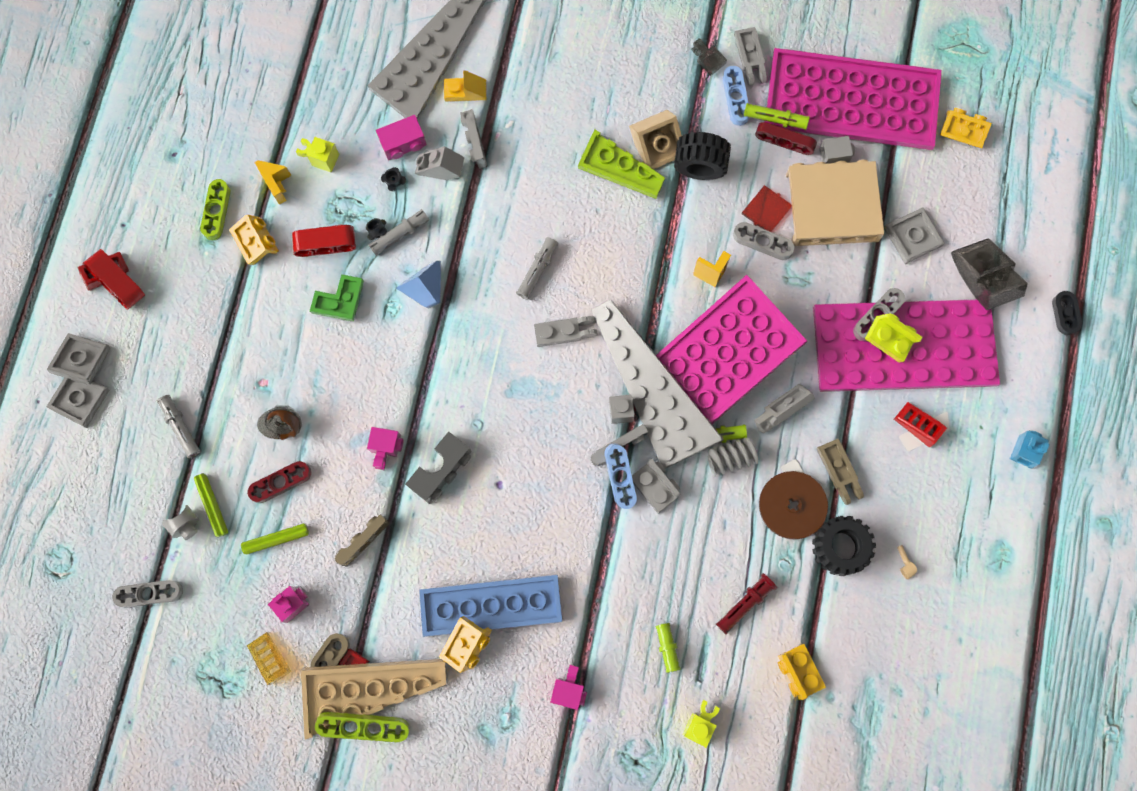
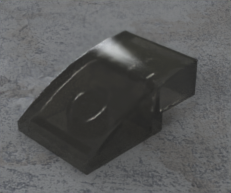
M989 238L951 252L953 261L964 282L986 310L1025 296L1028 283L1014 271L1016 263Z

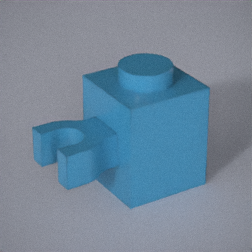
M1026 431L1019 435L1010 459L1028 468H1034L1040 465L1044 453L1047 452L1050 445L1048 444L1049 440L1043 438L1042 434L1036 431Z

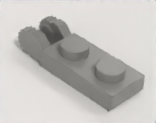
M752 27L735 31L734 37L748 85H754L753 69H758L761 83L767 82L765 60L756 28Z
M585 316L579 319L570 318L534 324L537 347L581 341L584 338L597 336V329L579 331V326L595 323V317Z
M642 424L597 450L590 457L591 463L595 466L605 463V449L610 444L616 443L625 449L624 446L631 442L633 445H636L645 439L644 435L648 432L646 427ZM616 449L613 450L614 457L621 453L618 452Z

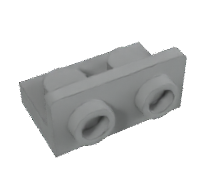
M650 459L645 466L632 475L634 485L658 514L680 496V487L673 479L669 480L664 474L666 470L659 461L654 462L653 459Z

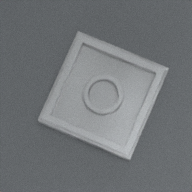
M923 207L884 226L886 233L905 264L945 244Z
M68 333L49 364L47 371L57 376L90 385L106 358L110 347L107 344Z
M64 378L46 407L87 428L108 394L109 389L94 381L88 385Z

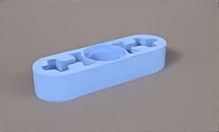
M729 66L724 71L723 84L730 120L733 124L742 126L749 119L747 116L744 117L745 107L748 103L744 77L739 67ZM730 74H733V76L736 77L735 85L733 86L732 77H729ZM739 92L742 98L735 100L731 97V93ZM738 106H740V112L741 114H743V118H740L739 115H737Z
M610 444L605 449V459L614 499L619 507L630 509L635 505L637 497L627 452L619 444ZM614 449L621 452L618 455V461L620 464L624 463V465H617L616 460L610 457L614 453ZM619 470H624L627 474L623 482L615 481V474ZM617 487H624L628 496H631L627 499V503L620 500V498H623V491L620 488L617 490Z

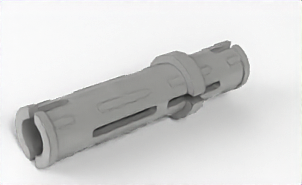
M421 209L408 219L404 218L398 226L369 244L373 253L377 256L409 233L413 234L415 229L429 221L425 212Z
M546 237L540 251L535 253V260L516 292L521 298L529 299L543 270L551 262L550 258L556 246H558L556 240ZM545 252H547L546 255L544 256V258H543L541 264L539 265V263H540V261H541L543 255L545 254ZM536 271L534 277L532 278L530 284L528 285V283H529L531 277L533 276L534 272Z
M170 395L160 397L157 403L165 415L164 420L167 424H170L187 458L190 459L199 455L201 451L182 419V412L177 410ZM170 410H171L173 416L175 417L177 423L175 422L174 418L172 417V415H171V413H170ZM180 430H182V432H183V434L185 435V437H186L188 443L186 442V440H185V438L183 437V435H182V433H181Z

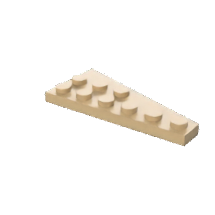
M442 659L302 668L301 683L305 740L317 734L315 730L317 717L324 712L370 715L383 710L384 707L391 704L403 702L406 698L417 694L421 695L446 685L445 661ZM324 720V729H329V720ZM341 720L337 721V726L340 725Z

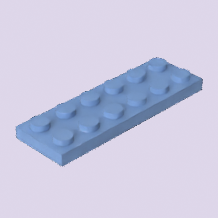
M558 575L419 590L423 637L451 634L459 618L463 616L480 628L488 627L491 630L562 622Z

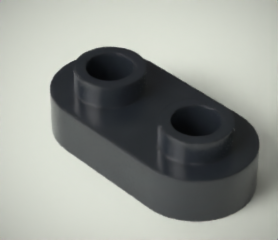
M1070 291L1058 293L1052 300L1057 328L1064 335H1073L1082 327L1077 297ZM1061 301L1066 304V307L1061 305ZM1065 322L1070 324V328L1065 325Z

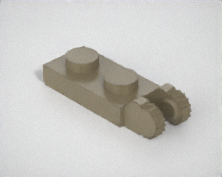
M835 439L817 447L816 449L844 504L848 505L851 503V498L845 488V485L850 483L854 495L858 499L864 498L863 491L857 481L858 477L840 440Z
M381 514L378 517H372L366 524L367 528L362 533H357L350 540L351 545L338 551L339 553L334 558L336 563L348 566L390 524L389 521Z

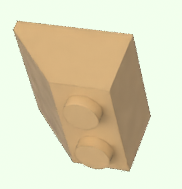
M669 110L629 126L635 147L643 162L650 168L655 169L675 160L677 141L682 135L677 117Z

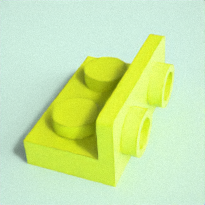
M888 313L876 316L865 339L897 362H904L913 343L921 342L922 336L917 334L913 327L900 322L896 315Z

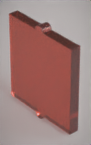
M764 185L741 214L751 220L753 225L772 232L792 208V205L780 197V193L776 194Z

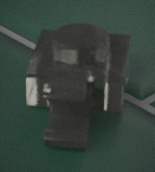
M700 38L693 43L694 47L691 50L695 55L699 56L697 62L710 76L726 64L727 59L714 45L708 48Z

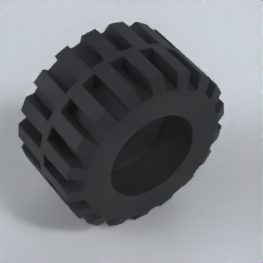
M691 132L684 134L677 141L674 168L682 175L697 180L722 178L728 171L731 145L725 138L712 133Z
M838 516L825 522L814 534L816 537L812 541V544L815 545V548L812 549L813 554L817 555L816 562L823 565L821 568L829 570L830 574L846 576L864 570L871 563L870 559L875 556L873 549L876 548V543L872 542V539L875 537L873 533L869 534L868 529L870 527L867 524L863 526L861 524L862 520H854L853 516ZM844 533L851 537L855 544V553L852 558L846 560L835 554L832 548V539L835 534Z

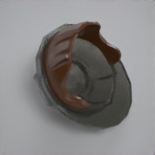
M276 405L258 418L257 427L259 432L268 438L285 440L296 437L302 427V421L299 413L289 405Z

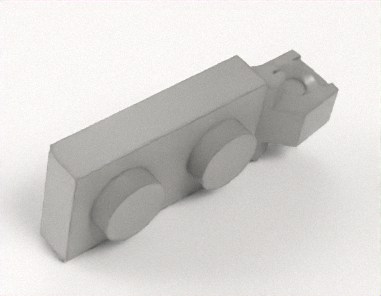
M473 109L460 112L461 123L468 128V131H465L468 144L471 143L473 148L469 150L472 162H477L479 169L487 167V162Z
M800 384L793 387L764 408L765 412L754 420L758 430L764 434L771 430L773 426H777L814 400L813 393Z

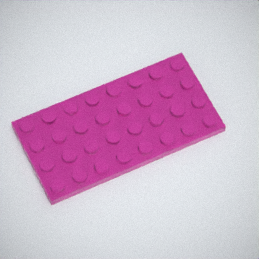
M774 48L766 107L785 112L791 110V113L810 116L807 130L792 126L783 127V124L769 121L764 122L794 132L831 137L849 136V139L933 150L936 140L942 70Z
M990 299L904 302L893 315H896L904 325L913 327L917 331L916 333L922 336L921 342L913 343L904 362H897L870 342L860 341L854 336V326L876 303L815 304L813 306L820 392L996 387L1000 385ZM888 302L886 306L889 308L893 302ZM876 309L873 315L876 318V316L884 315V312ZM869 321L860 332L862 334L866 333L872 326V323Z

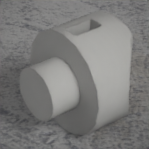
M185 505L182 513L173 519L163 520L162 525L172 538L182 536L184 540H188L198 532L195 525L198 523L199 518L188 505Z

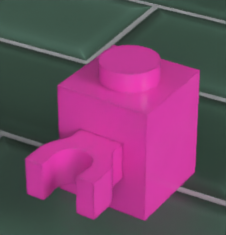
M371 427L367 449L371 453H376L373 462L375 469L385 470L387 455L397 457L398 451H402L404 440L398 431Z
M288 586L283 592L274 597L268 606L281 622L288 623L309 605L305 600L308 596L300 587L296 589V587Z
M569 665L566 681L556 679L550 703L578 710L579 705L584 706L587 692L583 691V685L575 684L579 667Z

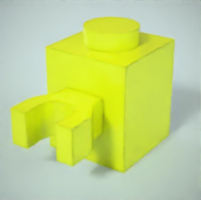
M314 137L311 144L307 139L302 138L300 142L303 146H307L305 150L297 148V155L308 157L311 165L316 168L332 172L340 155L335 144Z
M703 700L700 705V715L697 716L692 713L682 735L707 748L717 726L710 721L718 714L720 708L715 706L713 712L707 713L705 707L708 702Z

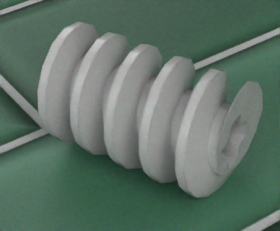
M747 437L743 439V444L736 440L734 446L731 443H727L726 450L722 445H719L717 452L714 448H710L708 452V462L714 477H716L717 469L723 475L725 474V467H728L733 472L734 464L739 469H742V462H745L750 467L751 459H754L756 464H758L756 449Z

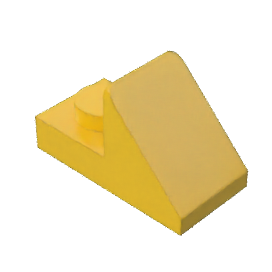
M463 70V78L444 79L445 102L487 100L486 79L466 70Z
M260 160L255 161V165L278 204L280 205L287 201L283 195L286 190L281 181L291 176L288 168Z

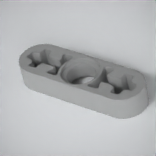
M741 222L734 229L733 237L737 243L779 260L789 259L794 251V244L791 240L750 223ZM742 230H747V235L741 237L740 234ZM753 233H756L754 240L750 241ZM761 236L767 237L770 242L769 245L761 246L758 243V238ZM774 241H776L774 249H771ZM783 245L787 246L785 253L780 252Z
M898 288L889 289L854 326V336L860 341H867L865 339L867 332L862 334L860 331L869 321L873 324L875 320L874 310L880 309L884 314H894L905 301L904 293ZM894 295L897 296V300L888 308L886 306L888 301Z
M172 580L126 585L115 589L112 599L114 604L119 607L174 602L182 596L183 588L179 582ZM170 585L172 588H175V592L171 596L169 594H160V590H168ZM150 587L153 590V597L146 601L143 599L142 593L145 588ZM124 593L135 594L136 598H127L125 601L120 599Z

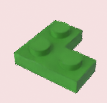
M341 274L336 294L320 291L314 292L310 307L311 314L354 322L364 280Z

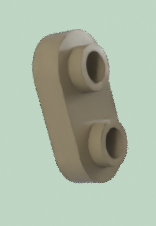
M338 633L330 635L312 659L311 667H321L323 661H326L328 666H338L349 650L350 643L348 638ZM337 641H340L342 644V647L339 650L335 649V643Z

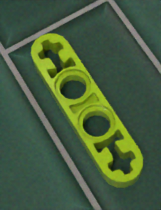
M324 712L317 717L315 730L322 737L402 742L408 737L409 724L404 718ZM324 720H329V729H324ZM338 720H341L340 726H339V731H338V730H336V728H337V721H338ZM347 721H354L357 724V729L349 732L345 730L344 724ZM378 723L381 726V731L373 734L369 732L368 725ZM385 724H389L388 734H384ZM396 725H400L403 730L399 735L396 734L395 730H391L396 729Z

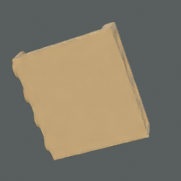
M859 160L850 163L838 161L831 164L817 162L811 165L795 163L789 166L786 177H789L794 223L792 242L794 246L880 241L884 235L876 161Z

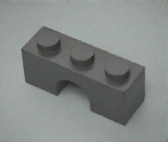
M449 431L434 448L443 457L442 468L435 473H429L419 466L405 483L409 489L428 504L431 501L435 502L441 496L443 486L446 483L450 484L457 475V469L460 466H465L471 458V449Z

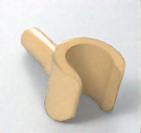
M903 545L897 548L905 566L900 571L905 579H910L916 574L917 567L914 563L910 562Z

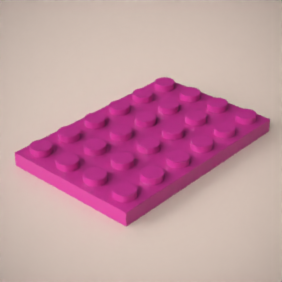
M746 275L656 356L680 383L691 400L697 404L704 416L713 424L808 341L750 277Z

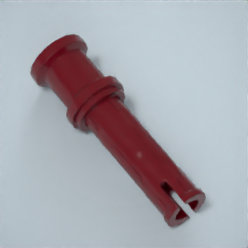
M764 573L760 575L761 578L752 587L746 589L747 594L716 623L717 627L725 635L756 604H762L764 602L763 599L772 590L778 588Z

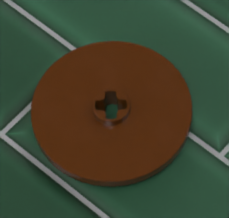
M787 471L777 474L765 484L759 497V512L765 525L774 534L782 538L797 540L806 538L820 529L827 516L828 501L822 486L814 478L802 472ZM790 499L792 502H798L796 506L797 511L794 508L791 510L788 508Z

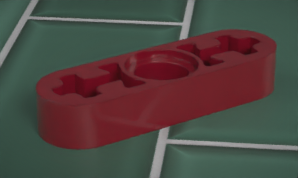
M767 122L759 123L755 132V136L762 141L804 155H812L817 145V141L812 137Z
M302 461L294 462L252 483L247 491L248 497L256 503H264L308 481L312 473L311 468ZM298 467L305 469L302 477L298 475L291 477L294 480L291 483V479L286 473L289 472L290 475H294L298 472ZM279 476H283L286 481L285 485L282 488H275L274 480ZM267 482L269 487L273 490L272 493L268 489L263 491L261 493V498L258 496H254V494L257 493L256 489L258 487L262 490L268 488V486L266 485Z

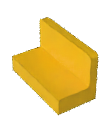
M723 251L715 265L699 257L696 261L693 275L716 287L727 269L731 254Z

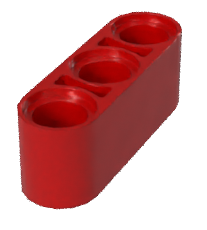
M345 224L302 229L292 233L293 254L297 257L342 253L356 249L355 232L352 225Z
M99 249L83 262L84 267L127 310L145 297L141 288L102 249Z

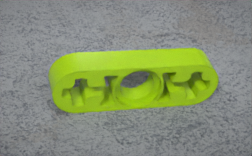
M215 179L209 184L200 226L201 233L208 240L212 241L219 239L223 233L231 193L230 187L222 179ZM220 186H222L224 190L219 191L218 195L215 190H219ZM214 205L221 206L218 214L210 213V209ZM213 224L216 230H212L211 233H209L207 229H211Z

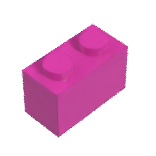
M415 114L376 129L377 136L388 161L399 159L411 151H419L427 145Z

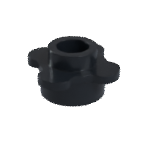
M393 167L381 176V181L387 184L389 191L393 192L399 185L406 183V178L400 174L397 167Z
M378 218L370 220L366 224V230L369 233L367 238L373 240L384 236L387 233L385 228L387 222L384 219L380 220Z

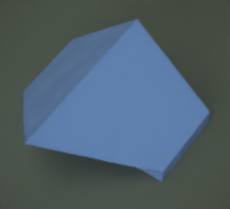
M437 260L425 266L396 287V289L426 308L439 304L441 261Z

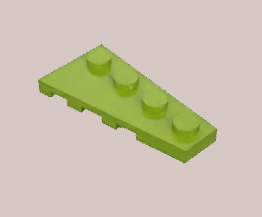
M594 129L578 164V169L654 199H657L665 177L643 162L640 163L633 158L632 154L617 147L616 143L612 140L604 138L596 129Z

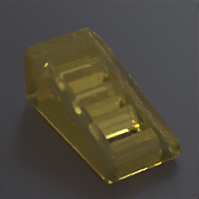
M268 632L247 645L267 685L274 684L292 672ZM266 641L267 646L257 652L256 647ZM270 649L272 653L262 659L260 655ZM274 657L276 661L266 667L265 663ZM278 665L280 669L271 674L269 671Z

